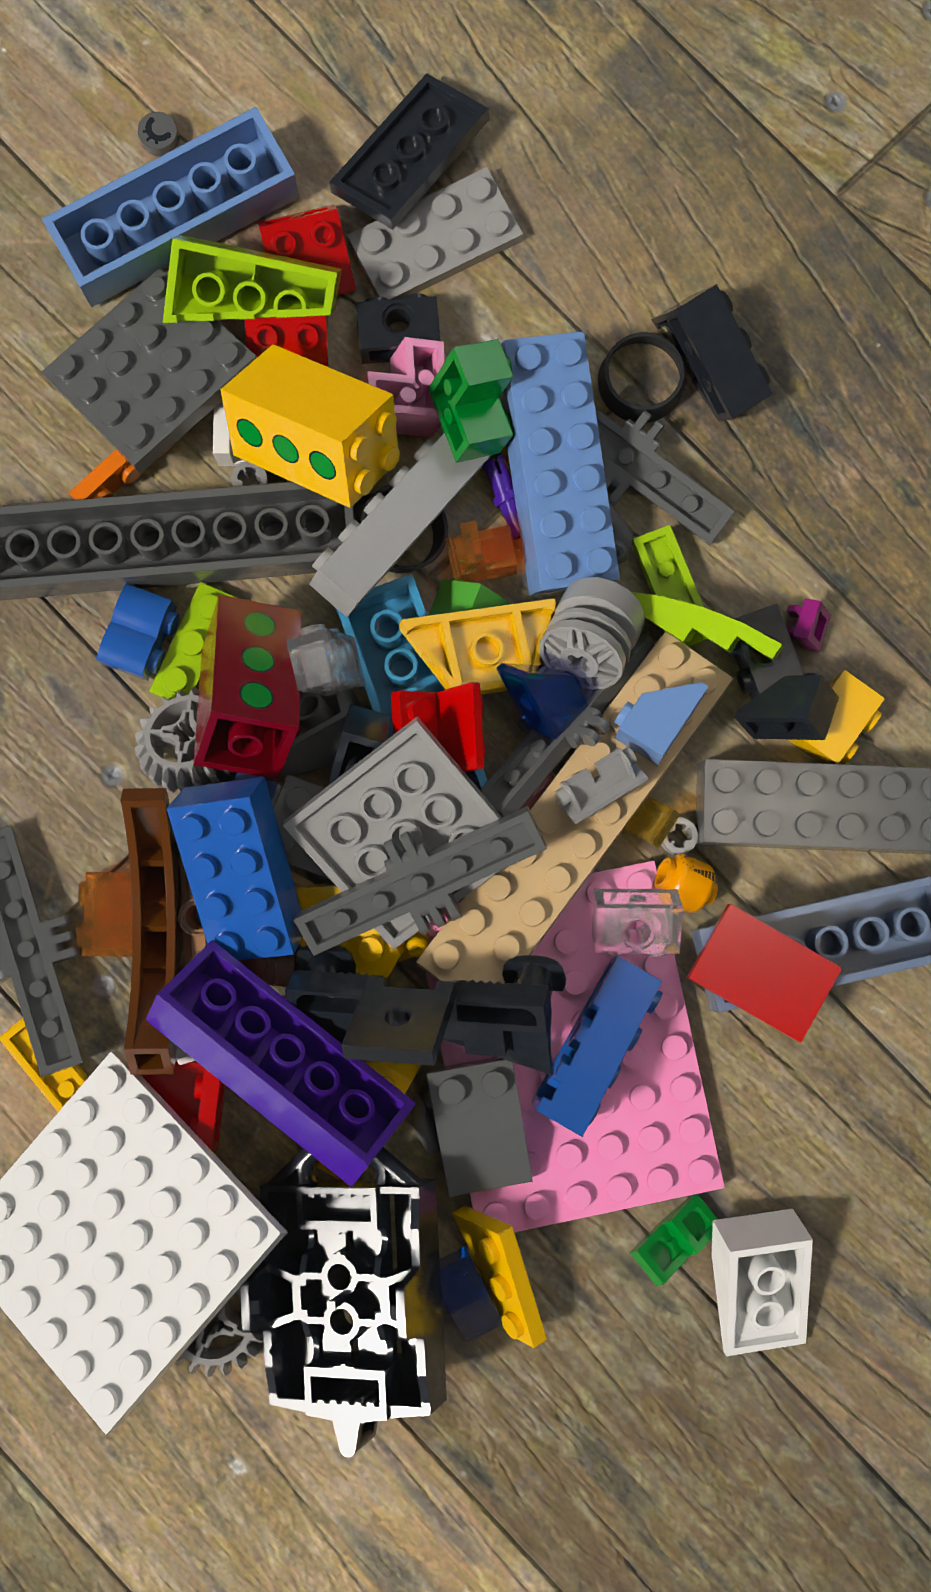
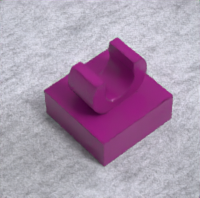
M805 598L802 607L798 605L787 606L786 611L790 616L799 617L795 626H786L790 638L796 639L805 650L820 652L831 618L830 612L821 601Z

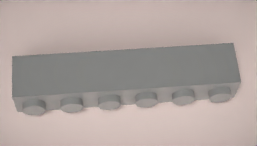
M441 425L437 430L441 437L435 443L428 439L413 456L417 463L411 469L404 465L388 484L393 489L386 496L379 492L363 510L368 516L360 524L354 519L338 537L343 543L334 552L328 547L312 565L317 572L309 585L343 615L348 617L482 468V465L493 455L456 463Z

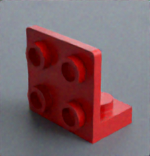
M334 204L258 222L265 253L340 268L342 270L338 295L355 290V282L338 209Z
M328 315L245 319L246 347L259 357L274 344L329 367Z
M468 682L439 692L399 690L391 693L393 735L418 716L465 773L484 768L486 753L482 730L484 703L481 697L479 682Z
M176 1060L174 1074L142 1075L213 1153L218 1150L226 1090L224 1083L197 1061L179 1065Z

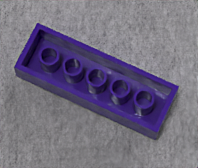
M213 940L156 995L146 1018V1021L351 1187L416 1104L363 1060L344 1059L342 1044Z

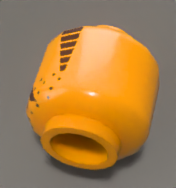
M685 853L676 854L672 858H665L657 869L654 887L658 889L659 899L687 913H695L705 905L709 906L715 900L718 893V884L715 883L716 875L713 867Z

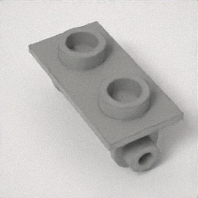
M629 747L623 750L617 748L594 763L599 776L593 779L591 772L585 768L566 781H562L560 783L561 788L555 791L559 799L556 802L572 821L577 824L583 819L593 816L598 810L619 797L629 794L634 788L649 779L634 764L637 762V759Z

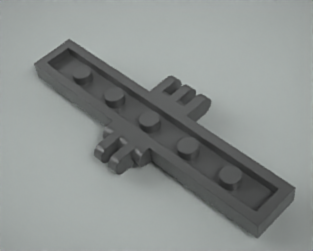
M595 408L607 490L610 486L615 489L608 498L609 504L615 507L627 489L631 487L710 546L735 511L656 453V450L661 445V442L656 437L665 424L657 420L649 432L645 431L643 428L652 416V414L645 410L636 423L628 419L623 427H621Z
M640 634L636 645L631 650V656L625 665V670L615 685L605 689H584L571 685L560 698L542 694L537 700L539 706L532 705L527 711L529 717L523 716L517 723L518 727L527 733L528 736L480 790L501 817L518 811L571 747L577 749L581 743L595 746L600 740V736L597 733L604 735L609 730L610 724L603 718L601 711L633 675L655 646L649 635Z
M528 806L431 851L428 850L425 843L416 845L411 834L407 831L400 835V840L406 850L402 853L394 839L384 842L385 849L390 857L384 861L387 869L386 872L296 913L293 920L313 956L410 912L421 934L424 935L431 931L429 921L426 918L428 914L431 915L438 928L447 924L441 908L446 907L453 921L462 917L452 892L547 849V845Z
M10 825L0 828V981L12 978L41 1077H46L84 1064L54 965L82 955L80 946L70 947L65 950L61 946L77 939L75 930L61 934L57 933L58 928L72 924L70 915L41 922L17 840Z

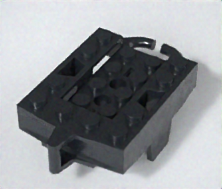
M382 1147L372 1160L376 1170L374 1181H356L352 1187L344 1181H318V1177H315L313 1172L317 1159L303 1148L269 1182L260 1185V1203L287 1233L240 1286L242 1331L245 1333L263 1331L269 1405L303 1411L309 1416L333 1420L340 1452L345 1457H351L375 1437L378 1421H385L389 1418L431 1415L447 1400L436 1179H420L386 1148ZM390 1194H394L397 1268L394 1270ZM353 1230L354 1246H349L348 1232ZM342 1264L349 1269L351 1281L343 1274ZM344 1309L351 1314L353 1324L347 1321ZM396 1328L398 1329V1339L401 1340L402 1353H397ZM358 1339L359 1351H354L353 1342Z

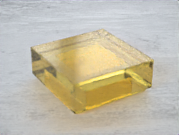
M648 796L624 830L630 835L659 849L680 814L674 808Z

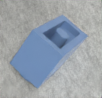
M698 682L642 693L635 705L627 701L614 722L620 726L615 739L658 766L703 699L709 686Z

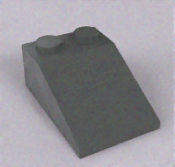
M494 1057L428 1069L427 1078L449 1197L533 1182L513 1062Z

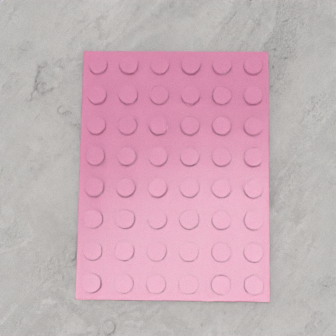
M655 861L591 873L531 954L549 957L558 961L562 965L567 978L565 989L563 991H553L551 996L552 1063L613 955L623 958L661 980L662 983L658 990L663 992L653 1013L649 1014L646 1012L639 1026L642 1029V1033L631 1051H626L620 1063V1066H622L621 1071L610 1089L607 1088L600 1102V1109L593 1122L586 1129L583 1137L536 1111L531 1101L547 1073L513 1063L533 1182L470 1193L473 1211L477 1210L511 1225L514 1232L725 1188L664 903L659 899L658 889L654 887V879L657 874ZM446 910L445 912H443V914L447 921L450 918V915ZM434 921L429 923L431 931L426 933L429 936V944L443 927L438 928ZM426 973L429 989L434 990L437 980ZM442 1040L441 1043L444 1066L495 1057L465 1054L464 1046Z

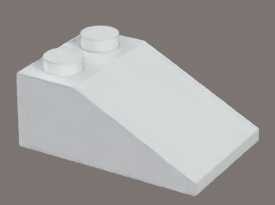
M793 1209L713 1220L712 1263L722 1345L726 1356L806 1344L813 1239Z

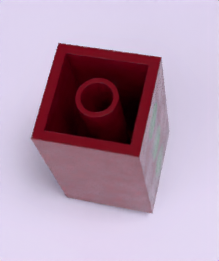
M218 595L202 648L193 765L279 779L299 729L302 611Z

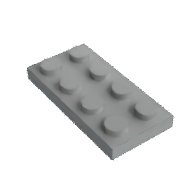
M485 167L420 199L394 230L379 221H375L348 234L347 240L375 295L393 300L404 299L407 295L418 293L522 242L523 233L491 173Z

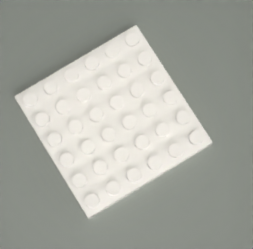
M111 1051L0 1179V1307L107 1435L115 1432L286 1235L287 1231L141 1075H130L127 1060L122 1054Z

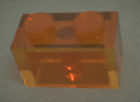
M86 872L85 881L80 882L78 890L79 904L84 906V922H80L77 927L78 947H83L82 956L132 957L133 921L130 872Z

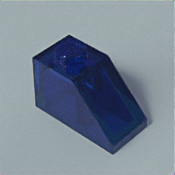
M501 663L496 668L528 729L556 740L588 707L581 692L582 685L580 681L568 671L561 672L542 665Z
M465 1246L441 1258L442 1299L465 1340L469 1342L501 1326L502 1316L470 1248Z

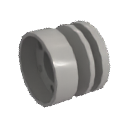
M589 577L570 583L555 610V615L549 622L547 630L540 640V655L545 665L558 678L573 686L584 689H605L615 685L622 676L625 665L631 656V650L636 645L644 627L645 613L640 601L628 589L611 580Z

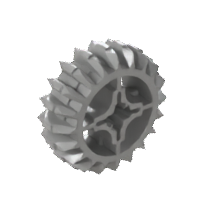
M196 687L192 688L189 695H185L184 692L178 689L176 698L171 700L162 696L163 705L159 708L149 706L151 717L140 719V726L143 730L134 733L138 743L134 749L139 759L140 768L145 775H149L153 784L158 787L163 786L167 788V791L171 794L178 789L181 792L187 787L206 785L211 782L212 784L220 783L219 777L223 774L233 776L231 771L193 765L199 690ZM164 753H172L173 756H177V762L165 760Z
M239 1288L235 1293L241 1298ZM229 1299L220 1309V1320L213 1326L210 1333H208L211 1322L198 1335L197 1341L194 1339L175 1361V1364L180 1365L185 1358L192 1361L189 1367L190 1374H195L200 1364L205 1365L207 1378L214 1375L216 1365H219L223 1375L227 1376L232 1371V1361L237 1367L243 1369L248 1363L246 1354L251 1357L258 1356L261 1349L257 1342H264L263 1331L243 1332L241 1313L233 1309ZM235 1333L242 1336L239 1341L230 1346L222 1348L210 1347L213 1338L223 1334L233 1337Z

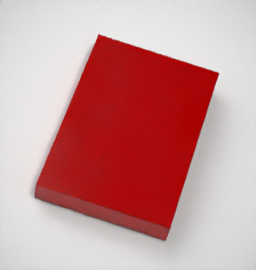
M727 904L686 978L801 1043L842 968L736 906Z

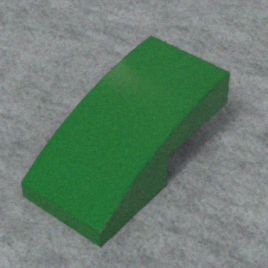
M698 1194L691 1195L654 1227L629 1253L656 1286L664 1285L689 1256L699 1254L712 1239L713 1220H718V1218Z

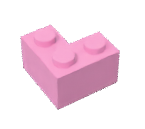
M405 337L390 358L391 373L367 371L361 380L393 394L397 418V434L433 437L441 426L428 388L445 362L443 341Z

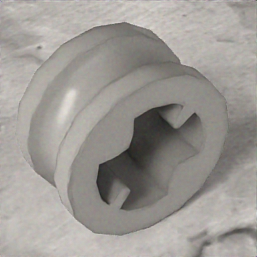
M248 461L237 465L231 475L233 487L244 486L241 479L244 475L246 478H249L248 473H255L258 482H260L259 485L269 484L265 469Z
M678 817L669 820L662 826L659 832L660 845L666 852L673 855L688 853L695 847L698 840L697 828L693 822L686 818ZM676 825L684 827L682 832L687 830L689 839L682 842L681 848L673 846L675 841L669 842L668 833L675 831Z

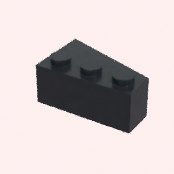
M716 284L687 297L651 320L657 330L665 326L677 344L675 347L681 357L685 356L696 376L692 378L693 384L718 422L734 419L771 396L772 392L768 386L770 378L767 371L761 364L756 362L750 350L752 344L747 332L742 327H738L732 315L733 305L729 296L723 290H720Z

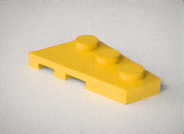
M466 1205L453 1212L452 1215L501 1316V1322L506 1333L512 1339H518L532 1348L546 1341L547 1337L513 1227L482 1212L473 1211V1208Z

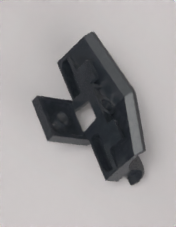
M308 945L301 947L296 953V963L300 970H294L285 989L287 1000L342 1044L344 1059L434 1066L442 1040L464 1046L465 1054L495 1056L550 1075L554 1073L551 1057V996L553 991H563L565 989L567 978L562 965L552 958L538 955H522L508 959L503 965L502 971L504 984L500 981L484 983L482 980L477 983L474 980L469 982L466 980L437 981L435 989L430 990L389 987L386 977H383V975L370 976L368 973L361 975L359 972L356 973V962L352 953L340 945H336L314 956Z

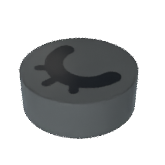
M151 112L145 115L139 122L138 136L143 148L148 153L162 156L177 147L179 132L175 121L164 112Z

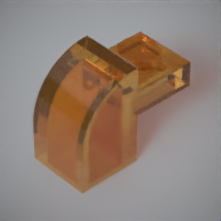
M476 521L461 523V535L445 538L452 575L455 580L475 582L517 574V561L509 525L478 531Z

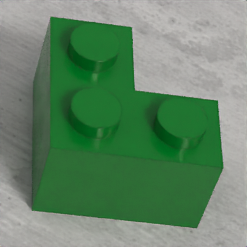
M499 339L453 347L428 388L456 463L499 454L513 436L510 416L504 412L499 396L513 378L512 364L509 357L504 354Z

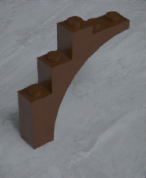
M127 788L122 790L120 801L129 853L133 923L131 991L124 1052L130 1075L174 1074L177 1045L147 1022L146 1018L156 995L181 971L180 960L183 946V930L178 922V913L181 908L180 851L167 812V807L170 805L167 788Z

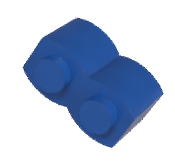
M125 584L114 608L111 622L101 641L96 660L102 665L148 681L152 673H158L165 658V651L161 650L166 636H172L178 626L180 615L176 613L177 606L175 603L165 597Z

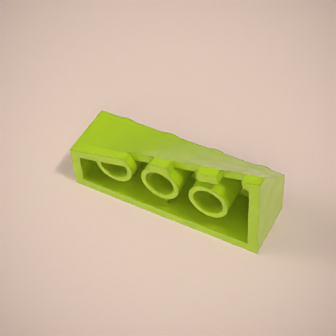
M180 235L172 238L163 323L331 315L336 308L342 269Z

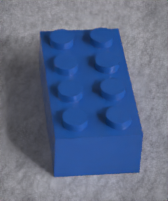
M265 777L184 788L167 807V812L207 944L213 940L238 961L294 955L303 938L293 920L295 914L301 911Z

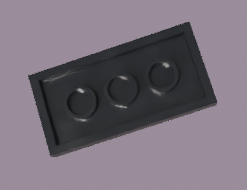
M426 73L330 180L331 193L394 230L490 120L489 108Z

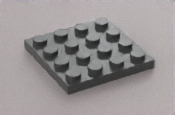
M160 268L41 371L47 381L140 474L222 401L220 389L257 358L254 353L217 320L163 323L168 275Z

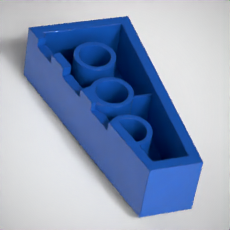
M612 956L552 1063L554 1067L553 1075L546 1074L531 1101L536 1111L583 1137L586 1129L593 1122L600 1109V1102L607 1088L610 1089L616 1081L622 1068L620 1063L626 1051H631L642 1033V1029L639 1026L646 1012L652 1014L662 997L663 992L658 990L662 983L661 980L619 956Z

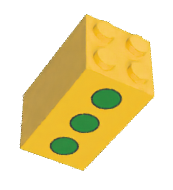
M274 344L220 389L234 456L349 508L363 495L368 494L373 486L388 471H391L399 461L400 451L396 431L397 418L392 393Z

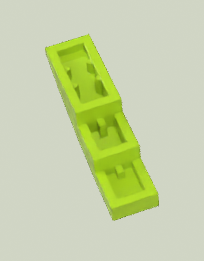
M631 592L640 601L646 619L687 645L695 633L698 632L730 653L738 642L742 640L774 662L784 649L781 643L752 627L705 607L660 595Z

